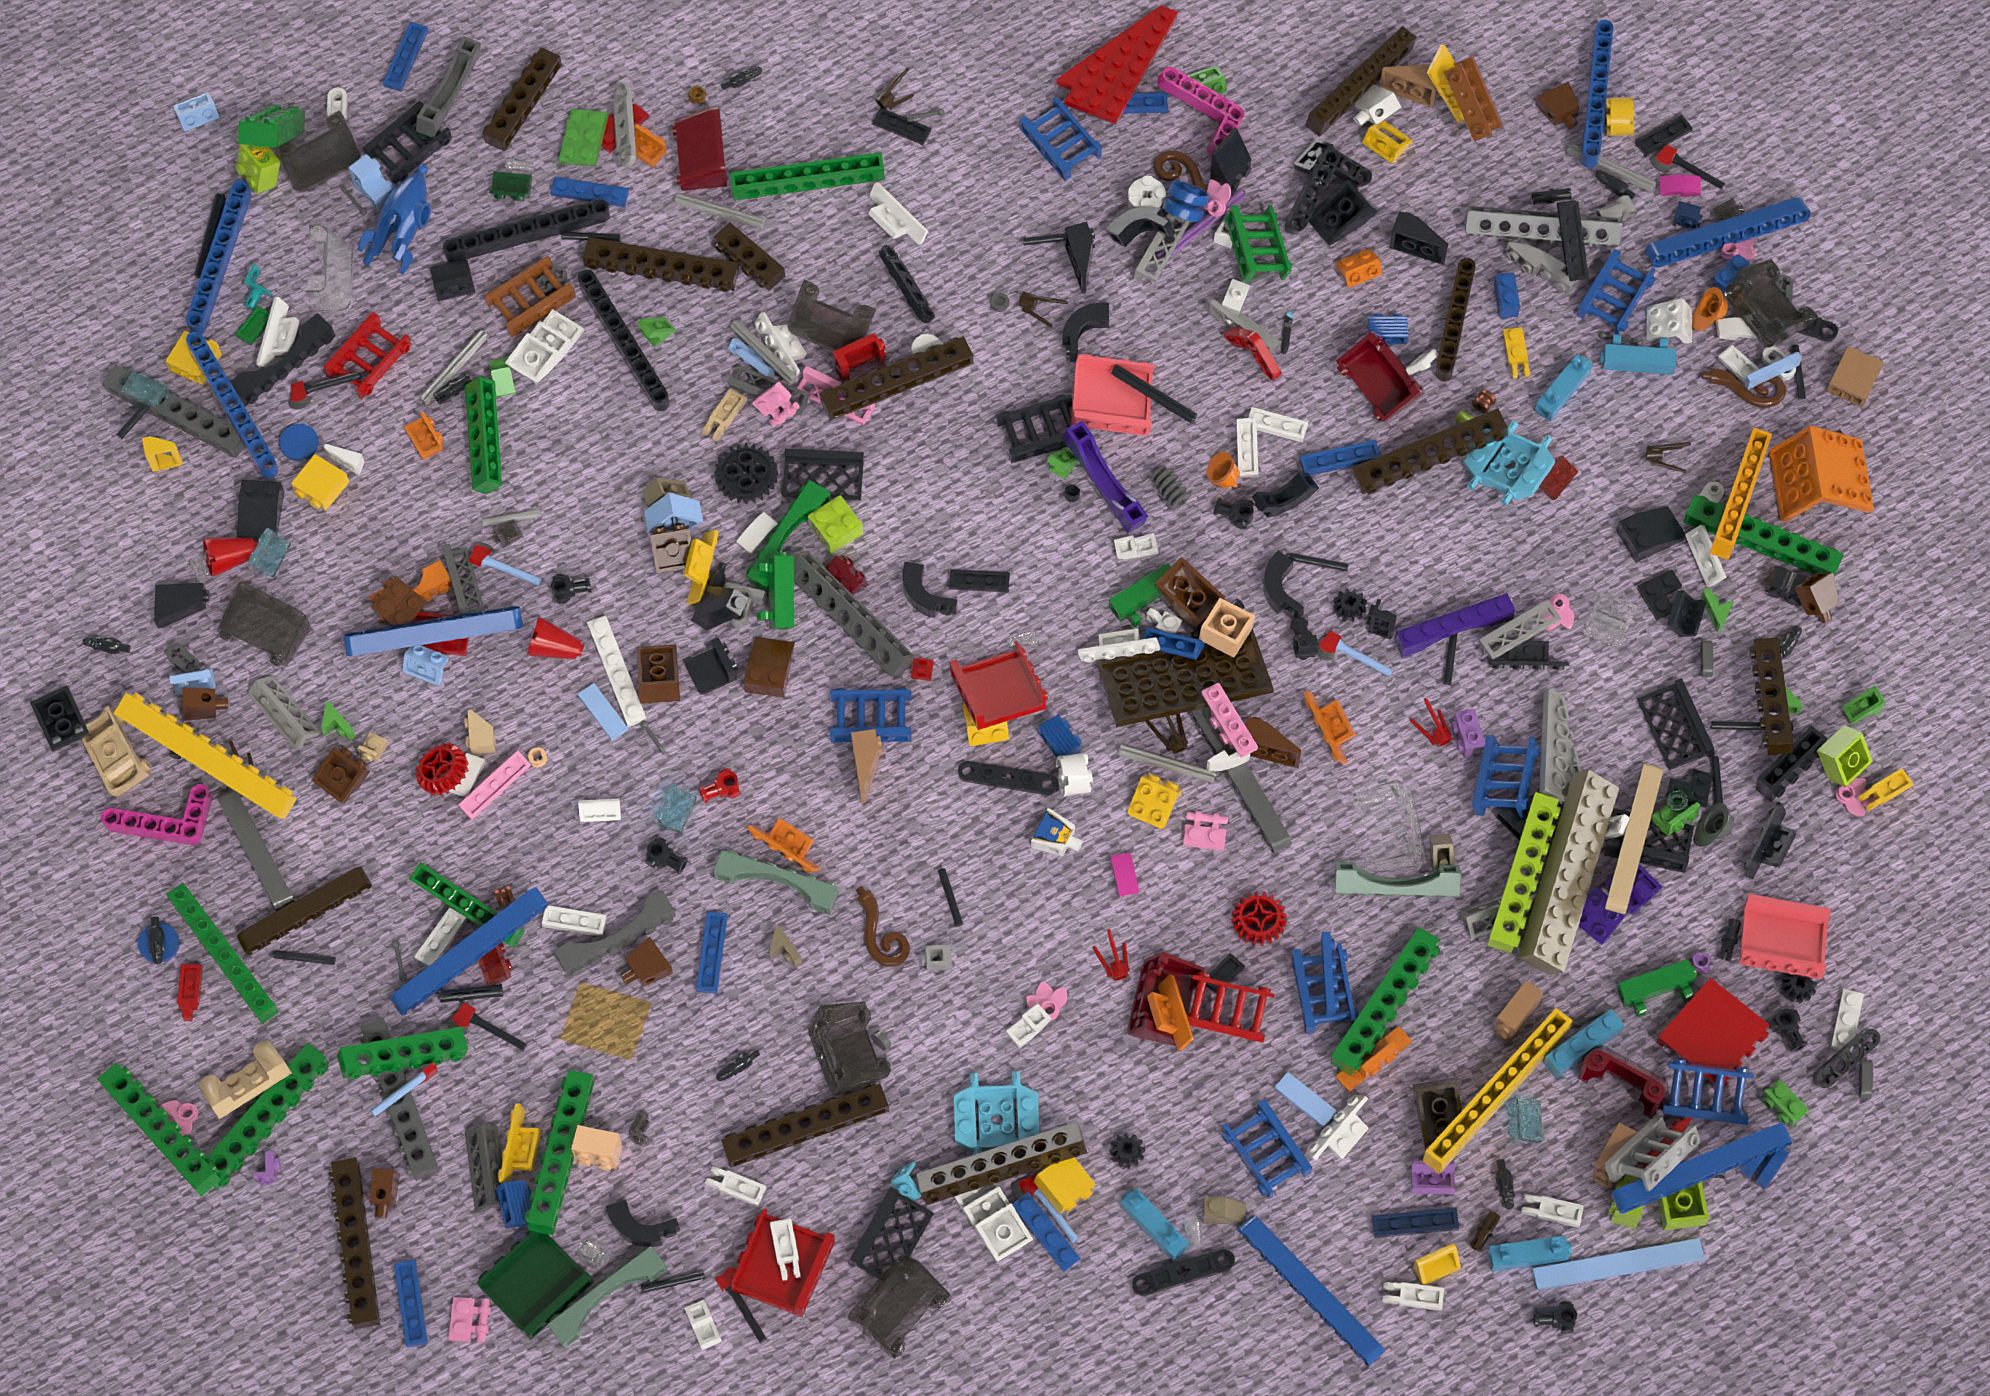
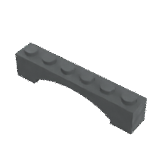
M463 36L439 88L431 100L424 104L417 116L416 131L433 138L435 137L480 57V42Z
M663 890L645 899V906L640 914L618 933L591 943L574 944L571 940L555 949V956L566 975L576 976L583 971L584 967L598 964L602 957L616 954L620 950L619 948L625 944L632 945L643 934L649 935L653 933L659 925L671 923L676 914Z

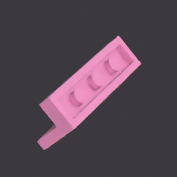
M806 366L803 370V379L797 388L802 390L806 382L813 384L815 391L808 392L811 394L809 399L821 404L819 393L823 392L826 388L839 386L841 382ZM839 397L838 399L845 400L846 397ZM875 403L862 408L866 410L863 418L855 416L854 412L844 416L864 425L875 408Z

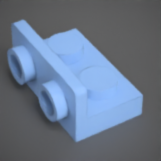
M209 92L173 106L184 131L219 118Z
M422 645L412 646L404 654L402 672L439 686L442 681L444 666L449 661V657Z
M212 668L170 676L171 685L174 684L176 695L182 694V688L213 689L216 687Z

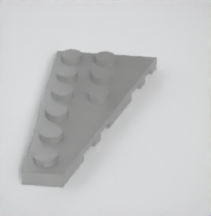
M1547 689L1543 695L1540 794L1559 799L1558 803L1564 805L1573 773L1581 772L1577 749L1573 747L1571 741L1574 736L1573 732L1568 728L1567 720L1569 719L1565 697L1551 689Z

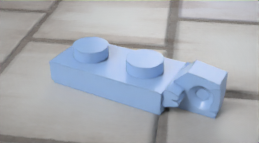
M738 338L732 339L728 349L734 355H739L746 364L752 365L760 374L770 376L776 373L750 346L745 345Z

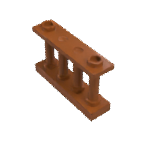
M1471 56L1455 63V67L1444 71L1472 138L1476 142L1492 135L1491 131L1502 127L1503 123L1475 58Z
M549 256L537 260L534 265L497 289L490 290L484 296L487 306L490 307L495 304L507 319L508 323L505 325L511 337L516 336L548 316L552 309L556 311L576 298L572 285L568 283L562 286L550 269L553 268ZM544 274L556 289V292L546 296L534 281L535 278ZM528 284L540 302L530 306L518 291L519 288ZM512 294L524 310L517 317L513 316L502 301L503 298Z

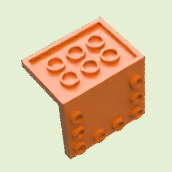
M1808 426L1769 450L1781 521H1789L1822 501L1866 513L1874 510L1862 439Z

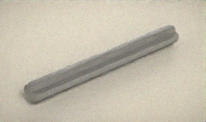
M1571 143L1567 153L1581 159L1582 147ZM1599 156L1596 167L1648 191L1653 190L1655 186L1654 180Z
M677 193L675 197V203L759 229H763L765 225V219L681 193Z
M739 320L732 322L731 329L788 384L795 382L797 376Z
M479 330L420 395L419 398L424 404L427 405L433 400V394L442 390L487 340L488 336L483 330Z
M1121 744L1118 754L1126 758L1211 783L1216 778L1215 771H1208L1203 767L1125 744Z

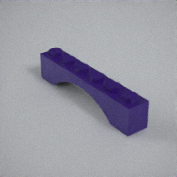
M1083 420L1066 429L1062 437L1126 532L1130 533L1142 526L1147 520L1148 515L1138 500L1131 496L1112 474L1098 449L1094 436Z
M1508 593L1396 631L1394 641L1403 658L1423 651L1434 643L1459 632L1478 627L1495 626L1512 620L1515 608Z

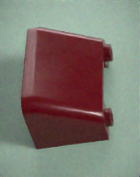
M712 106L675 120V124H672L673 136L677 137L680 173H676L677 185H681L682 191L727 187L719 106Z
M1373 331L1336 360L1339 365L1337 367L1338 371L1343 376L1347 374L1351 377L1374 406L1375 411L1373 415L1378 421L1383 420V422H1387L1425 394V391L1412 375H1408L1407 368L1383 338Z
M1163 951L1147 958L1141 968L1127 1029L1128 1034L1136 1038L1176 1046L1173 1034L1156 1028L1147 996L1151 992L1160 994L1158 985L1168 975H1174L1186 1016H1188L1192 994L1196 990L1198 980L1192 979V976L1197 975L1198 972L1204 973L1205 968Z
M1598 1046L1593 1049L1585 1059L1577 1079L1587 1084L1593 1078L1601 1080L1605 1072H1608L1643 1092L1638 1101L1642 1102L1644 1106L1643 1115L1652 1119L1668 1092L1669 1086L1667 1081L1608 1047Z

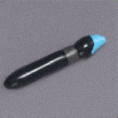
M1290 311L1284 317L1285 324L1281 344L1283 354L1287 353L1290 343L1291 325L1293 323L1292 312Z

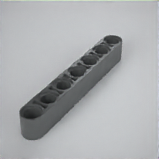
M231 788L217 795L276 911L293 903L294 899L239 793Z

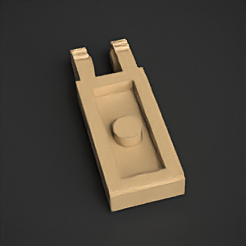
M729 389L709 417V421L705 425L702 434L708 435L715 424L719 427L714 432L712 439L718 441L724 430H727L747 402V397L733 389Z

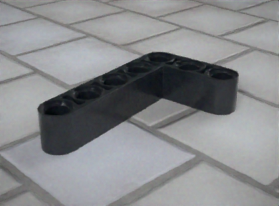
M1328 149L1321 153L1285 221L1284 227L1286 232L1297 234L1306 228L1332 175L1337 176L1343 181L1348 179L1358 188H1361L1371 182V171L1336 149ZM1326 155L1331 157V163L1327 161ZM1343 164L1347 166L1348 172L1342 169ZM1318 171L1322 172L1323 179L1319 178ZM1359 174H1361L1364 177L1363 182L1359 180ZM1310 187L1314 189L1315 196L1310 194ZM1301 204L1306 206V212L1301 209ZM1293 220L1298 223V229L1293 226Z

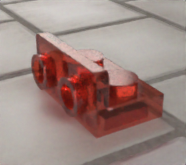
M1563 455L1554 458L1555 464L1539 486L1552 501L1558 498L1579 472Z
M502 942L478 960L488 986L512 978L510 971H513L510 960L504 959L503 953H506Z

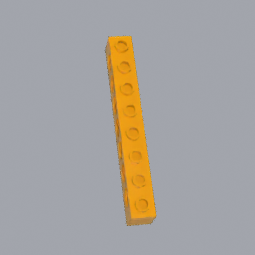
M1753 427L1709 554L1729 560L1772 433Z

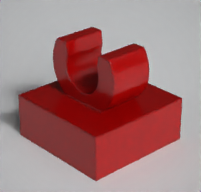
M914 658L911 679L931 681L934 660Z

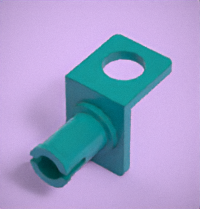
M257 264L252 265L244 282L251 289L244 305L248 308L252 307L251 309L255 310L262 295L273 296L269 289L255 284L261 272Z

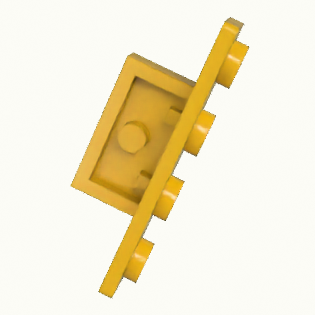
M717 530L703 533L702 541L699 539L691 541L683 576L692 580L687 599L689 605L699 603L704 594L709 578L710 566L713 561L714 549L717 544Z
M515 1103L514 1110L511 1111L510 1115L511 1126L506 1134V1149L502 1153V1169L498 1172L500 1184L512 1180L513 1170L534 1171L541 1130L539 1128L523 1127L526 1111L520 1103Z

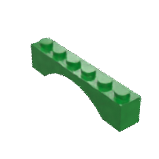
M810 480L807 485L801 487L799 497L790 504L786 517L783 516L780 519L778 529L775 533H771L767 540L768 544L759 551L757 561L754 565L751 564L746 572L748 583L769 594V573H756V565H759V563L769 564V558L774 556L776 552H781L786 539L793 530L807 521L809 514L831 500L829 490Z

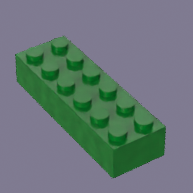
M269 104V106H265L260 111L250 113L249 116L239 120L238 144L276 148L304 133L305 110H301L299 106L281 108L280 104Z

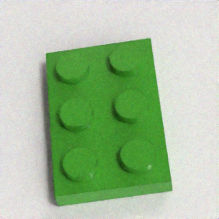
M571 109L559 156L560 163L596 167L609 116L607 112Z

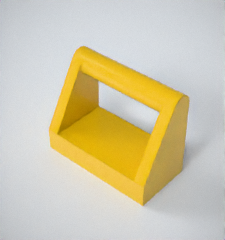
M1385 120L1369 127L1362 141L1364 145L1391 164L1413 142L1412 139ZM1383 128L1403 143L1398 144L1381 132L1380 129Z
M151 436L142 438L145 456L153 472L183 464V460L174 442ZM170 451L172 456L162 453Z
M1454 1243L1415 1260L1413 1270L1421 1285H1427L1461 1269L1458 1251Z

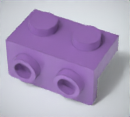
M1475 709L1456 712L1453 722H1451L1452 732L1457 734L1459 739L1457 740L1458 751L1463 752L1464 758L1470 757L1474 749L1485 746L1482 730Z
M1423 1160L1412 1161V1194H1455V1162L1451 1161L1438 1174L1425 1164Z

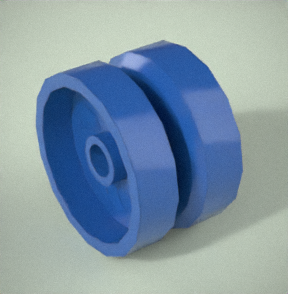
M1171 181L1168 188L1171 196L1165 197L1162 208L1181 219L1201 222L1205 213L1202 207L1208 205L1211 197L1210 194L1192 184Z
M1784 1148L1744 1164L1739 1173L1749 1179L1759 1170L1760 1173L1755 1179V1184L1765 1190L1791 1151Z

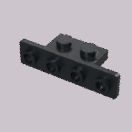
M1524 641L1507 651V660H1487V664L1492 665V668L1504 669V665H1512V669H1524V665H1532V669H1544V666H1552V670H1565V666H1570L1568 661H1548L1549 641Z
M1777 802L1770 811V817L1766 825L1762 827L1761 835L1758 841L1754 843L1750 857L1744 863V870L1750 879H1754L1761 863L1780 868L1796 836L1795 830L1780 826L1786 815V810L1781 802Z

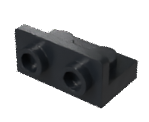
M1316 138L1293 163L1294 168L1310 174L1318 156L1328 149H1335L1334 145ZM1326 155L1327 161L1331 163V157ZM1318 171L1319 178L1323 176L1320 171Z
M1377 599L1375 605L1371 604L1368 613L1369 617L1366 625H1370L1368 632L1391 639L1397 615L1388 610H1379L1381 599Z

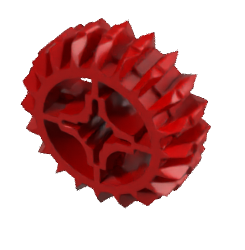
M442 743L438 746L435 744L434 749H429L427 754H423V759L418 760L419 765L415 767L417 770L415 776L418 784L425 792L434 796L436 794L442 796L443 793L449 794L451 789L456 790L455 786L458 784L462 785L461 780L466 778L464 773L469 771L467 767L469 763L466 754L456 745Z
M1257 891L1254 892V897L1248 893L1246 894V899L1241 897L1239 899L1240 904L1236 903L1234 905L1235 910L1232 911L1234 918L1231 920V923L1235 925L1233 930L1234 932H1239V938L1245 936V943L1251 939L1253 946L1256 945L1257 941H1260V945L1264 946L1265 940L1272 944V938L1278 940L1279 934L1284 933L1283 927L1287 925L1285 921L1287 914L1283 913L1285 907L1279 906V899L1273 901V894L1268 898L1265 891L1262 893V896H1259ZM1262 906L1269 908L1271 911H1265ZM1255 907L1252 913L1242 916L1248 908ZM1258 912L1260 918L1262 919L1261 926L1260 922L1258 921V918H1256ZM1271 921H1276L1272 928H1270L1267 931H1264V926L1266 924H1270ZM1247 926H1254L1257 931L1251 930Z

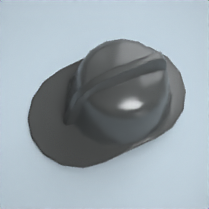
M1718 803L1712 806L1697 825L1693 841L1697 846L1706 847L1716 839L1725 838L1731 833L1734 817L1729 814V809L1725 804Z

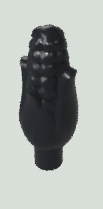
M760 66L750 69L747 67L742 71L733 73L728 77L727 81L721 83V87L723 90L729 87L738 88L750 81H754L756 77L762 74V68Z
M1602 170L1595 172V177L1616 195H1628L1631 200L1636 195V193L1628 189L1629 186L1626 182L1616 178L1614 175L1612 176Z
M719 562L717 570H714L710 575L708 586L723 587L726 579L724 571L727 564Z
M1796 626L1793 630L1788 631L1779 642L1781 659L1786 658L1792 653L1802 634L1801 627Z
M85 637L83 639L84 645L109 654H118L120 651L129 653L131 645L122 644L120 640L115 638Z
M151 917V927L147 935L149 953L152 955L153 962L158 965L162 963L163 952H165L164 931L160 927L159 917Z
M755 1048L748 1054L741 1052L716 1074V1079L723 1081L749 1068L753 1064L752 1060L760 1056L759 1051Z
M1499 1159L1496 1160L1498 1171H1496L1495 1180L1505 1208L1510 1210L1514 1207L1513 1199L1515 1197L1513 1177L1510 1170L1506 1169L1505 1160Z

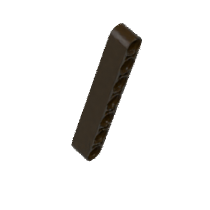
M1462 258L1458 263L1435 375L1440 381H1449L1453 376L1476 267L1475 261L1471 258Z
M362 867L354 868L238 933L237 939L245 953L252 955L253 951L261 950L270 945L271 941L279 940L288 935L289 931L297 930L306 925L307 921L315 920L324 915L325 911L330 908L333 910L342 905L343 901L348 898L351 900L360 895L361 891L366 888L369 890L372 887V883Z

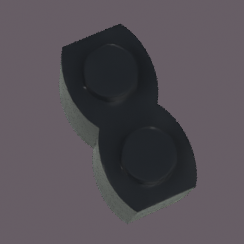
M1775 565L1765 592H1768V595L1773 598H1784L1791 605L1802 606L1795 587L1808 580L1809 577Z

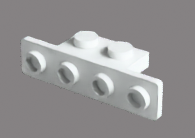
M874 183L869 196L878 206L871 208L869 215L893 239L907 233L918 245L922 244L928 232L927 229L880 183Z
M274 297L256 364L261 369L272 365L275 356L286 355L293 348L300 322L296 317L286 318L289 306L279 297Z
M760 313L754 326L765 342V345L798 376L800 370L794 360L802 359L807 354L789 324L773 326L766 313Z
M1137 628L1098 634L1099 646L1078 649V655L1081 661L1094 662L1099 659H1114L1119 656L1129 657L1139 653H1153L1160 650V645L1157 638L1140 640Z
M1365 1095L1352 1096L1347 1101L1348 1105L1334 1116V1121L1321 1131V1136L1317 1141L1308 1146V1151L1304 1156L1307 1159L1316 1160L1328 1147L1339 1159H1343L1369 1129L1356 1115L1368 1098Z

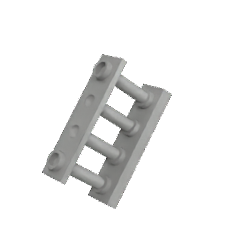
M1656 1115L1604 1163L1609 1180L1618 1182L1625 1174L1642 1178L1646 1191H1650L1701 1143L1696 1125L1692 1124L1681 1133L1666 1129L1663 1117ZM1664 1137L1675 1140L1671 1145L1660 1143ZM1650 1150L1662 1152L1658 1157L1646 1155ZM1638 1162L1649 1164L1645 1169L1633 1167Z

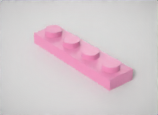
M516 750L462 799L457 806L472 820L531 766L530 763Z

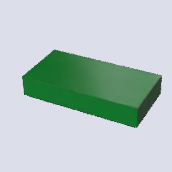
M257 306L236 332L235 336L252 346L266 328L270 312Z

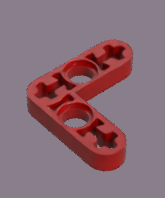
M1230 327L1224 332L1225 339L1233 346L1251 351L1263 373L1271 381H1275L1281 376L1282 373L1258 333L1237 327Z

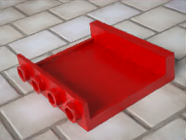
M1014 641V651L960 667L957 659L949 661L950 675L977 730L1046 709L1047 692L1041 688L1039 676L1034 675L1033 665L1031 661H1027L1026 651L1020 647L1018 641Z
M1710 978L1658 1036L1656 1043L1662 1048L1666 1045L1680 1058L1686 1060V1063L1736 1070L1737 1067L1743 1065L1741 1060L1745 1056L1749 1058L1756 1050L1755 1044L1758 1041L1762 1043L1768 1037L1769 1033L1767 1030L1770 1025L1715 980ZM1704 1073L1703 1076L1714 1084V1089L1716 1074ZM1726 1075L1724 1079V1086L1730 1080V1078Z
M764 1208L762 1214H758L755 1219L754 1226L756 1227L754 1232H750L745 1244L747 1248L745 1252L741 1251L737 1263H739L737 1270H733L730 1275L731 1290L803 1318L834 1246L835 1235L827 1232L826 1236L792 1224L799 1257L800 1277H795L793 1262L785 1263V1269L788 1274L787 1280H782L770 1222L782 1219L767 1214V1209Z

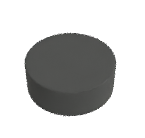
M995 293L990 298V306L996 312H1003L1009 307V298L1004 293Z
M877 1030L871 1035L873 1042L883 1051H886L891 1046L890 1039L882 1031Z

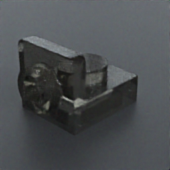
M1733 198L1713 208L1718 222L1745 213L1741 202L1737 203Z
M514 519L498 528L495 524L492 525L493 533L491 536L496 544L500 543L502 548L524 537Z
M643 1110L639 1111L628 1133L633 1143L639 1146L642 1144L648 1146L650 1143L649 1137L641 1132L645 1133L647 1131L650 1121H648V1113Z

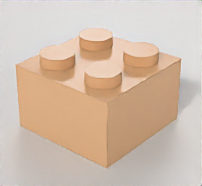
M1220 598L1202 625L1199 640L1235 657L1253 628L1255 615Z
M578 1125L571 1150L575 1161H578L579 1165L589 1167L590 1164L598 1165L599 1169L610 1171L611 1168L617 1169L623 1145L619 1133Z

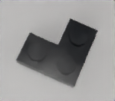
M1673 570L1637 586L1639 593L1656 620L1664 618L1671 613L1673 606L1666 595L1682 588V584Z
M1693 769L1690 783L1670 778L1666 798L1692 805L1698 802L1700 807L1706 808L1713 774Z

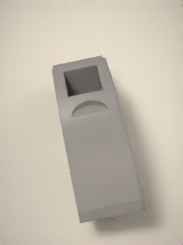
M1509 242L1507 244L1505 252L1507 257L1511 261H1516L1520 264L1525 273L1535 276L1540 272L1543 279L1550 280L1555 284V288L1559 292L1569 295L1573 291L1575 281L1569 282V277L1564 273L1566 265L1560 260L1529 245Z

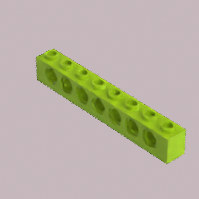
M1537 792L1534 794L1487 945L1489 947L1512 953L1513 947L1518 948L1521 936L1517 934L1519 928H1524L1527 917L1523 916L1524 911H1529L1532 903L1529 895L1531 891L1535 892L1538 880H1535L1536 873H1541L1544 862L1540 861L1542 855L1546 856L1549 848L1546 840L1547 837H1552L1555 825L1551 824L1553 818H1558L1561 807L1557 806L1559 799ZM1538 816H1545L1547 820L1541 821L1538 819ZM1532 834H1539L1541 839H1535ZM1533 852L1536 857H1529L1526 853ZM1527 870L1530 875L1525 876L1520 871ZM1520 888L1525 893L1518 894L1516 893L1515 889ZM1516 907L1519 912H1511L1509 908ZM1509 925L1513 930L1506 931L1503 926Z

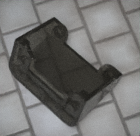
M340 110L327 118L328 132L297 148L292 141H288L276 148L273 147L276 157L280 160L281 171L296 192L304 193L348 170V167L361 158L360 151Z
M1772 259L1740 269L1725 290V297L1729 304L1762 345L1767 348L1778 345L1810 326L1818 318L1813 309L1808 306L1801 307L1797 311L1775 284L1780 277V271Z
M807 280L803 281L787 325L788 331L791 334L831 351L838 350L867 336L876 312L875 308L868 305H859L852 315L818 301L819 288L817 285Z
M240 581L233 591L217 631L222 639L229 641V639L234 640L238 638L266 652L270 658L269 661L275 666L279 667L282 665L287 667L312 628L307 616L300 610Z
M865 1001L820 1005L809 1024V1037L832 1094H842L885 1079L891 1072V1064L885 1057L877 1059L867 1033L866 1026L871 1020V1012L867 1008Z
M902 1255L887 1268L848 1314V1319L888 1356L895 1359L905 1351L906 1342L903 1338L929 1308L943 1307L951 1294L918 1260Z

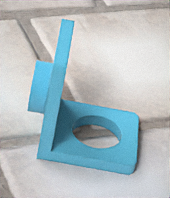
M914 1161L901 1167L891 1180V1183L898 1192L912 1201L922 1196L920 1189L909 1176V1173L916 1165Z

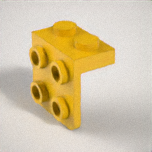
M965 704L962 705L969 746L1009 740L1007 721L977 730Z
M1145 774L1140 778L1129 806L1128 814L1163 829L1166 827L1176 799L1181 796L1183 789L1178 788L1179 785L1175 782L1167 781L1166 783L1160 780V776L1156 774Z

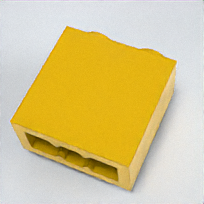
M184 331L165 363L169 371L203 385L206 379L190 354L186 342V337L190 333ZM206 340L218 361L222 355L219 345L213 340ZM205 357V358L202 359V361H205V360H207V359H209V358H208V357Z
M314 454L292 481L291 485L294 490L293 493L298 498H305L314 508H321L326 512L347 486L349 480L344 471Z
M1075 1158L1048 1166L1037 1174L1033 1181L1059 1214L1065 1210L1067 1213L1077 1206L1076 1202L1080 1199H1083V1201L1087 1200L1092 1196V1190L1096 1185Z

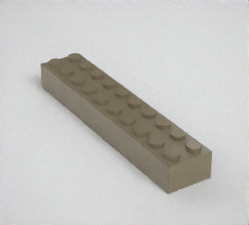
M1591 770L1573 773L1518 958L1549 975L1565 972L1619 791V787Z

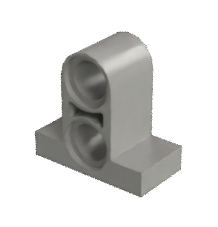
M727 582L725 588L736 589L749 598L741 614L743 617L730 620L734 628L740 629L746 626L753 603L764 606L766 594L763 590Z

